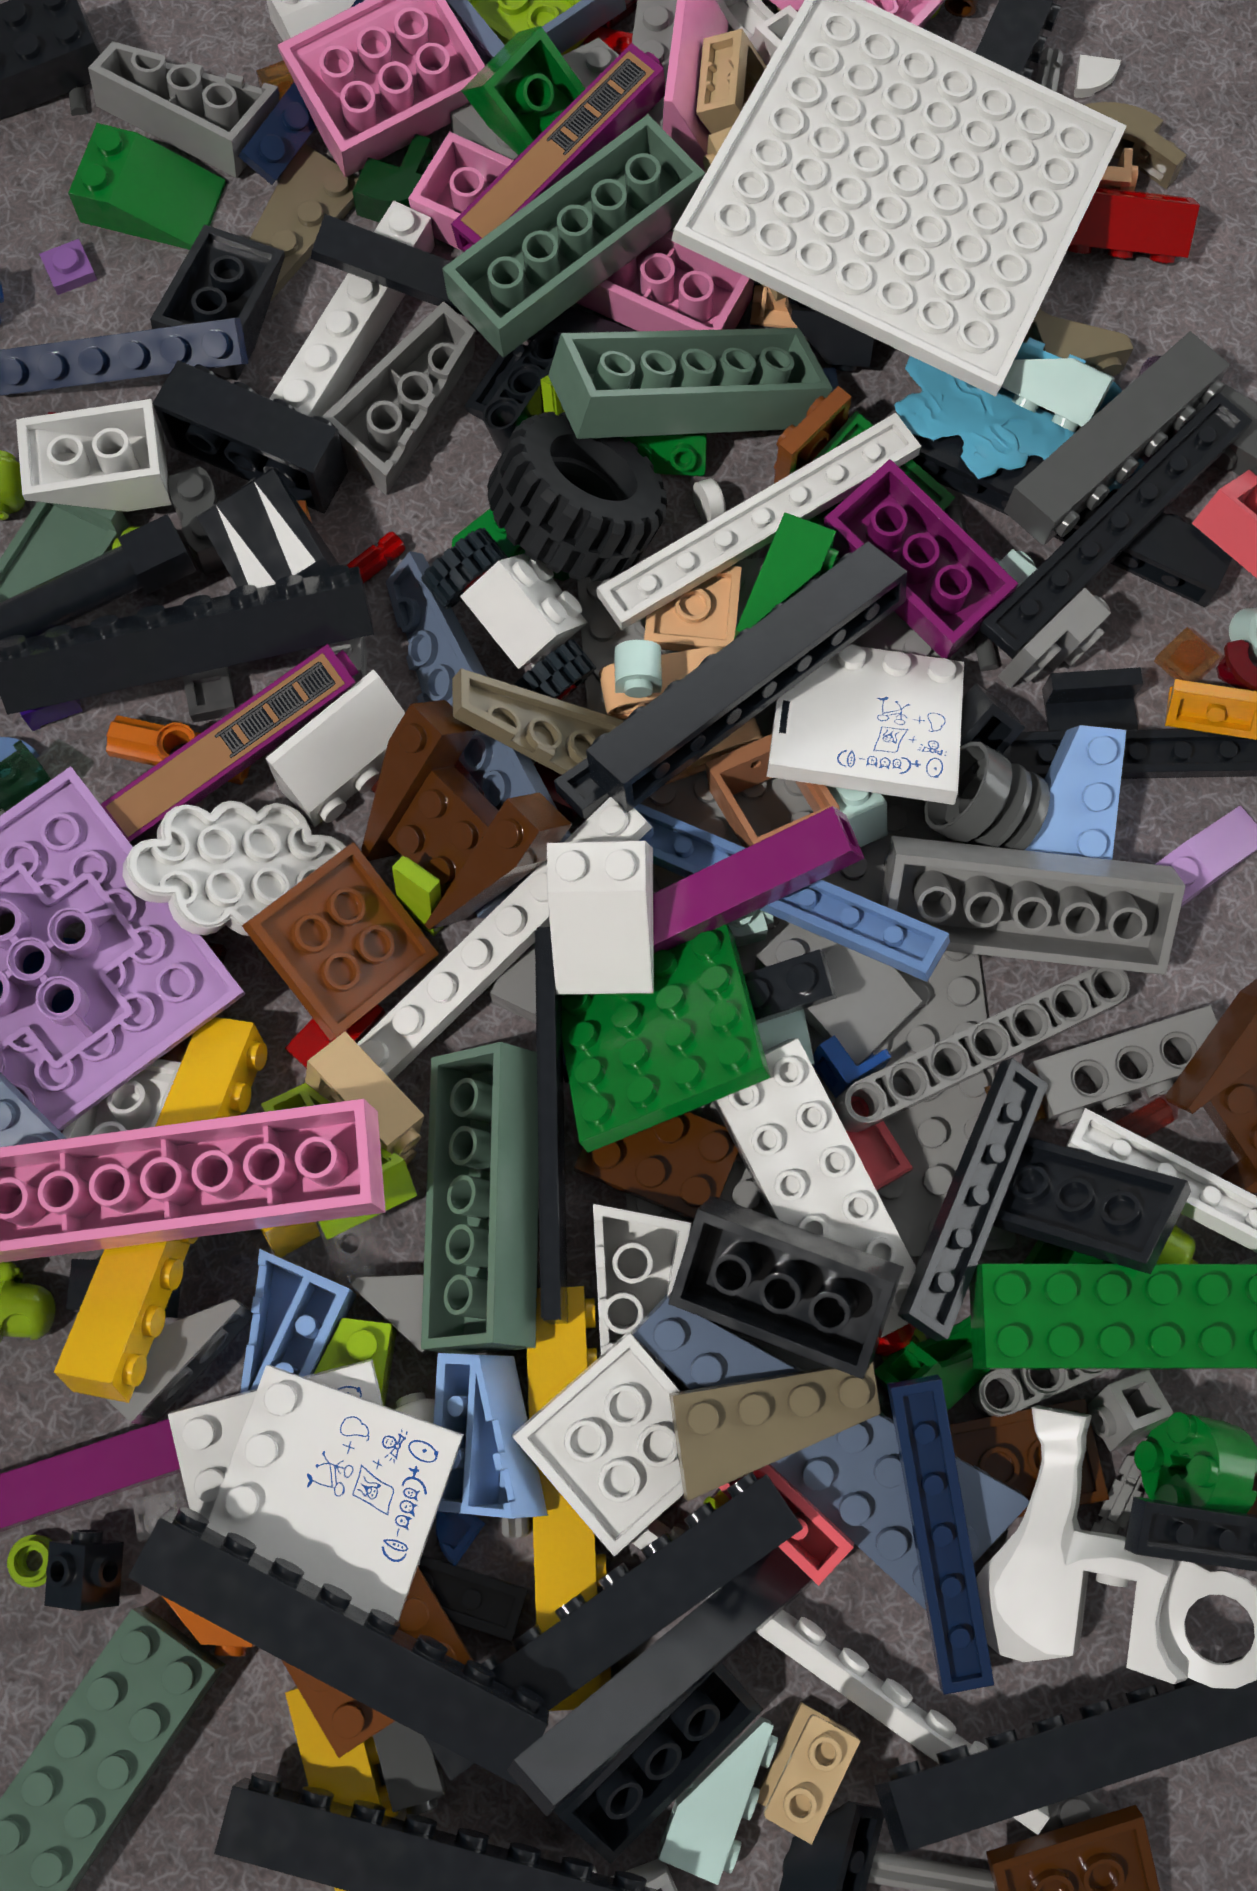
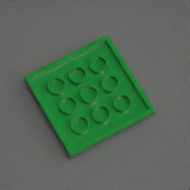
M727 924L712 931L702 932L694 939L672 949L656 952L654 954V994L564 995L562 998V1042L579 1143L588 1153L771 1078L733 932Z

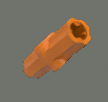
M116 715L115 719L110 722L106 735V752L111 757L155 766L167 758L175 746L186 744L201 733L194 732L188 725L172 722L167 725H161ZM250 766L228 782L242 785L248 776Z

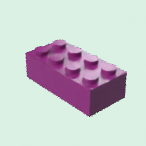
M891 459L883 464L824 518L823 526L836 531L832 548L839 551L838 556L840 558L849 552L853 553L869 541L907 571L906 602L894 612L941 658L949 659L979 631L982 622L1018 586V583Z

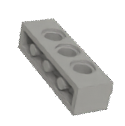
M1211 1005L1033 1061L1027 1069L1048 1084L1039 1107L1044 1123L1058 1119L1060 1126L1063 1127L1076 1123L1085 1108L1091 1109L1102 1105L1105 1112H1110L1130 1105L1132 1103L1131 1095L1146 1091L1149 1098H1154L1166 1094L1217 1024ZM1164 1046L1174 1047L1179 1052L1181 1065L1172 1064L1165 1058ZM1125 1059L1135 1065L1138 1072L1137 1079H1129L1122 1074L1119 1068V1060ZM1076 1073L1085 1074L1092 1080L1094 1084L1093 1093H1084L1078 1089L1074 1080Z

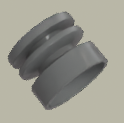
M969 742L960 747L959 784L955 804L926 801L924 807L925 821L931 829L955 842L1025 850L1040 831L1047 815L1050 801L1049 786L1039 775L1028 772L1020 764L1011 763L1004 755L984 743Z

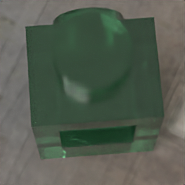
M21 740L13 744L16 751L0 762V811L3 810L4 813L51 780L43 766Z

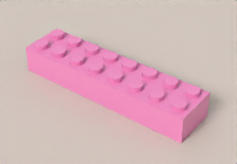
M449 131L409 196L410 208L431 217L434 238L459 249L451 223L514 160ZM669 231L576 303L636 331L735 329L752 300L754 280L671 241L673 232Z
M365 1099L0 1147V1263L386 1213L378 1111Z

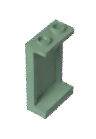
M37 502L0 558V602L112 550L115 539L120 537L122 532L129 526L123 511Z

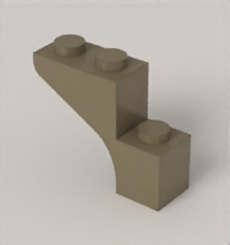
M1040 308L1023 341L1027 343L1029 337L1045 343L1043 350L1060 358H1068L1071 354L1085 360V364L1112 377L1124 370L1133 350L1130 338L1123 333L1051 316Z

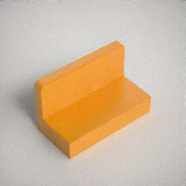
M1175 679L1174 685L1170 687L1168 693L1165 726L1257 740V691Z

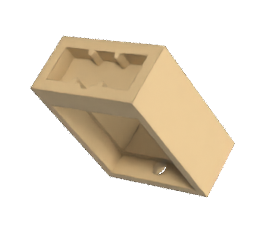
M742 28L703 39L696 114L711 134L734 125L767 67Z
M346 1031L307 1061L306 1084L331 1103L365 1099L378 1111L380 1146L391 1154L395 1152L405 1160L406 1165L412 1161L417 1154L414 1148L421 1139L419 1133L424 1114Z

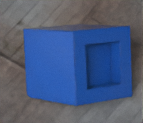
M834 1035L817 1047L813 1054L815 1063L813 1067L834 1097L837 1098L855 1082L883 1069L892 1056L885 1049L875 1056L872 1053L862 1064L856 1066Z

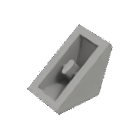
M423 1275L358 1277L354 1280L351 1286L426 1356L430 1351L421 1350Z

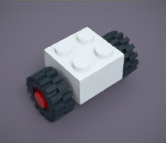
M479 528L475 532L472 531L465 539L461 538L456 542L455 546L443 552L444 555L437 558L432 563L433 565L427 568L424 572L425 574L422 575L421 581L443 608L448 609L457 605L459 601H464L518 669L531 664L532 669L527 671L514 684L515 686L563 700L596 670V666L574 639L569 640L588 623L581 615L582 607L577 599L569 592L561 590L552 578L554 576L553 571L547 569V564L538 559L534 561L526 556L525 553L508 558L485 528Z

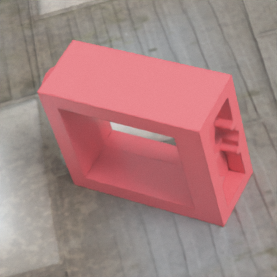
M1248 470L1220 488L1192 524L1257 578V475Z

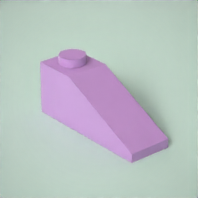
M1238 806L1181 844L1155 864L1172 866L1186 885L1181 907L1257 851V824L1241 806Z

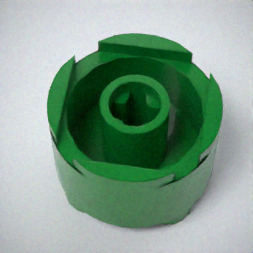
M1175 1412L1167 1421L1151 1430L1146 1441H1142L1136 1447L1134 1461L1137 1468L1141 1470L1143 1486L1149 1499L1247 1513L1255 1502L1257 1491L1252 1490L1254 1476L1257 1473V1447L1250 1435L1236 1425L1222 1420Z

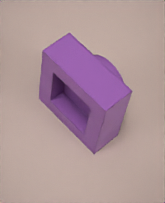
M79 239L39 254L57 295L97 280Z

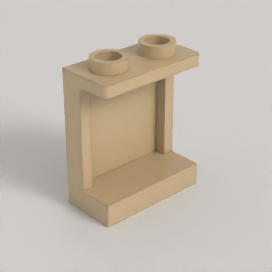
M800 1702L758 1788L760 1793L757 1802L765 1806L764 1815L766 1819L812 1845L861 1741L845 1726Z

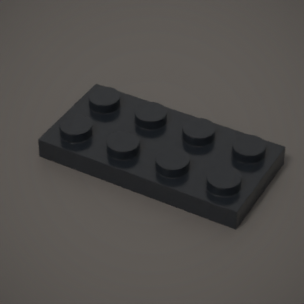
M1027 1137L993 1226L1151 1275L1191 1193L1188 1181Z

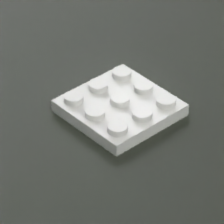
M629 1331L512 1434L514 1440L613 1556L617 1555L683 1495L669 1393L680 1391Z

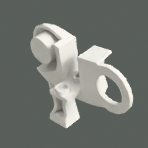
M1039 1405L1031 1407L1034 1429L1041 1443L1042 1456L1035 1487L1018 1529L984 1565L976 1577L987 1644L999 1655L1021 1662L1073 1656L1080 1648L1089 1572L1097 1573V1582L1111 1586L1127 1587L1128 1580L1137 1581L1126 1668L1171 1684H1177L1190 1678L1211 1688L1236 1689L1256 1681L1257 1588L1248 1579L1227 1570L1211 1571L1197 1563L1136 1555L1124 1549L1126 1541L1124 1536L1081 1530L1077 1520V1512L1082 1484V1464L1086 1452V1436L1092 1415ZM1207 1595H1225L1237 1600L1248 1611L1254 1623L1255 1638L1251 1649L1243 1658L1231 1663H1215L1202 1657L1192 1647L1186 1635L1185 1619L1189 1608L1198 1599Z

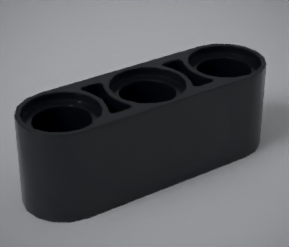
M543 331L531 340L483 412V421L501 454L516 426H519L522 421L534 415L544 413L540 379L549 375L561 335L558 331Z

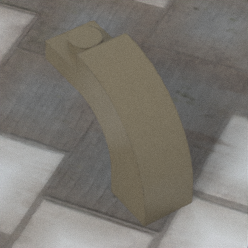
M1096 102L1085 104V106L1127 126L1112 157L1120 159L1124 148H1133L1132 165H1138V169L1167 190L1177 179L1187 154L1178 149L1173 142L1166 140L1158 134L1164 120L1145 109L1125 103Z

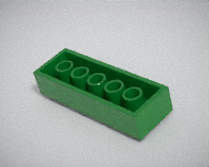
M979 1264L969 1285L973 1370L1257 1369V1264H1156L1151 1275L1118 1264Z

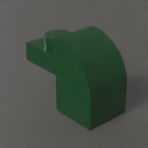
M415 134L400 167L368 157L352 191L357 216L380 223L393 200L410 208L408 198L433 159L431 138Z

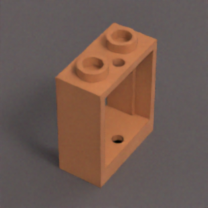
M772 734L705 762L708 789L742 847L745 848L829 807L834 806L840 810L839 805L827 786L795 781L812 808L813 813L759 837L756 835L733 795L772 778L766 777Z

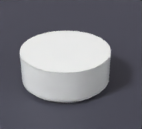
M709 478L694 483L692 490L693 501L703 524L726 512L722 490L715 480Z

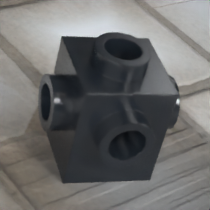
M92 1529L73 1530L69 1540L49 1541L44 1606L76 1611L119 1606L124 1542L104 1540L102 1530Z

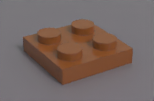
M837 386L826 398L824 396L817 398L808 409L806 418L797 426L790 425L781 434L776 444L778 453L777 461L774 464V484L812 462L847 422L852 396L841 387Z

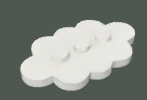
M227 801L219 804L211 813L198 806L181 805L174 807L165 814L157 829V839L144 840L132 847L123 863L122 876L126 886L135 896L148 902L168 903L173 919L181 928L192 934H213L227 925L233 931L249 936L242 927L243 924L346 846L332 836L312 835L306 818L298 810L286 804L274 803L266 805L256 812L242 802Z

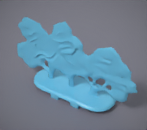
M1029 337L1027 343H1022L1014 360L1059 359L1060 357L1044 351L1045 343ZM1070 354L1069 357H1068V358L1077 359V360H1079V361H1081V362H1083V363L1086 362L1085 360H1083V359H1081V358H1078V357H1076V356H1073V355H1071V354ZM912 356L909 357L905 369L921 387L922 391L921 393L909 394L894 405L900 419L912 434L931 440L959 435L964 441L963 452L960 457L978 479L995 474L998 468L1007 470L1022 468L1026 465L1028 456L1036 455L1045 460L1076 433L1052 422L1053 413H1049L1040 407L1034 413L1012 402L1015 393L1003 387L1000 388L995 397ZM1114 381L1097 413L1123 391ZM1141 458L1138 460L1139 466L1131 476L1146 464ZM1115 481L1108 488L1110 491L1120 489L1122 484Z

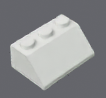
M372 670L265 759L279 789L314 827L323 820L329 823L346 808L345 802L356 792L366 793L378 783L388 741L405 712L381 677Z

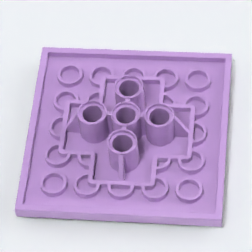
M71 766L0 816V916L4 914H14L15 916L13 929L9 933L0 935V981L3 985V993L0 997V1072L59 1131L69 1126L245 995V992L202 936L192 934L181 928L173 919L168 903L145 901L135 896L126 886L122 876L123 863L133 846ZM79 922L85 924L86 932L79 942L75 944L64 943L63 934L69 925ZM33 952H43V967L33 974H25L23 971L24 959ZM62 990H72L74 994L72 1006L63 1013H55L52 1009L53 997Z

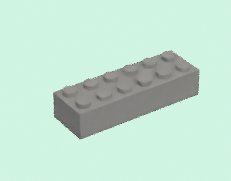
M891 836L880 904L948 932L950 943L945 951L1166 975L1186 885L1172 866Z

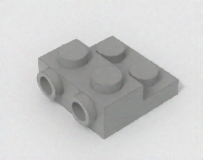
M1084 588L1023 647L997 677L1012 688L1021 678L1029 683L1046 665L1054 671L1065 661L1071 667L1105 633L1099 625L1111 614L1108 604L1102 598L1092 595Z

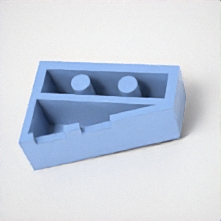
M1079 725L1066 730L1044 778L1048 783L1050 792L1048 812L1040 831L1025 849L1026 851L1112 860L1126 730Z
M259 1249L257 1263L259 1270L255 1297L253 1296L252 1322L249 1344L246 1345L240 1393L258 1388L266 1365H271L302 1377L314 1374L341 1319L347 1317L357 1294L345 1286Z
M438 1353L433 1424L464 1434L438 1511L510 1519L548 1516L538 1467L512 1437V1434L528 1421L514 1356Z

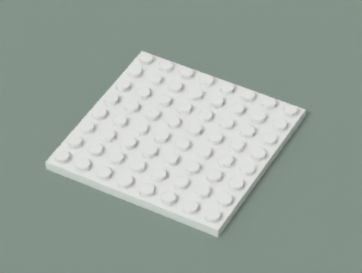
M804 0L676 224L671 241L996 397L1127 126L867 1Z

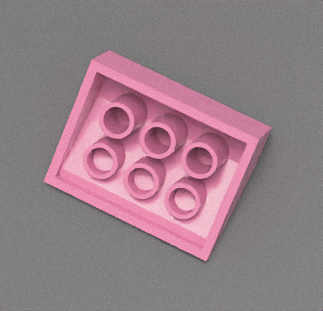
M365 0L278 44V50L310 115L345 178L363 169L368 157L380 160L411 144L415 134L425 137L450 124V112L470 103L461 90L485 67V64L446 0Z
M677 0L664 96L663 130L705 172L703 157L707 155L708 135L711 133L696 114L703 39L728 32L729 22L716 0Z

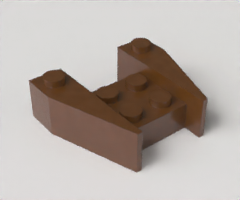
M446 700L410 704L390 737L361 852L368 861L400 853L440 880L442 899L425 923L429 930L463 921L546 862L547 843H560L572 825L540 792L507 798L498 811L454 767L476 732V729L454 718L453 707Z
M1257 979L1237 994L1165 1095L1169 1103L1191 1114L1203 1106L1239 1160L1220 1177L1252 1194L1257 1193Z

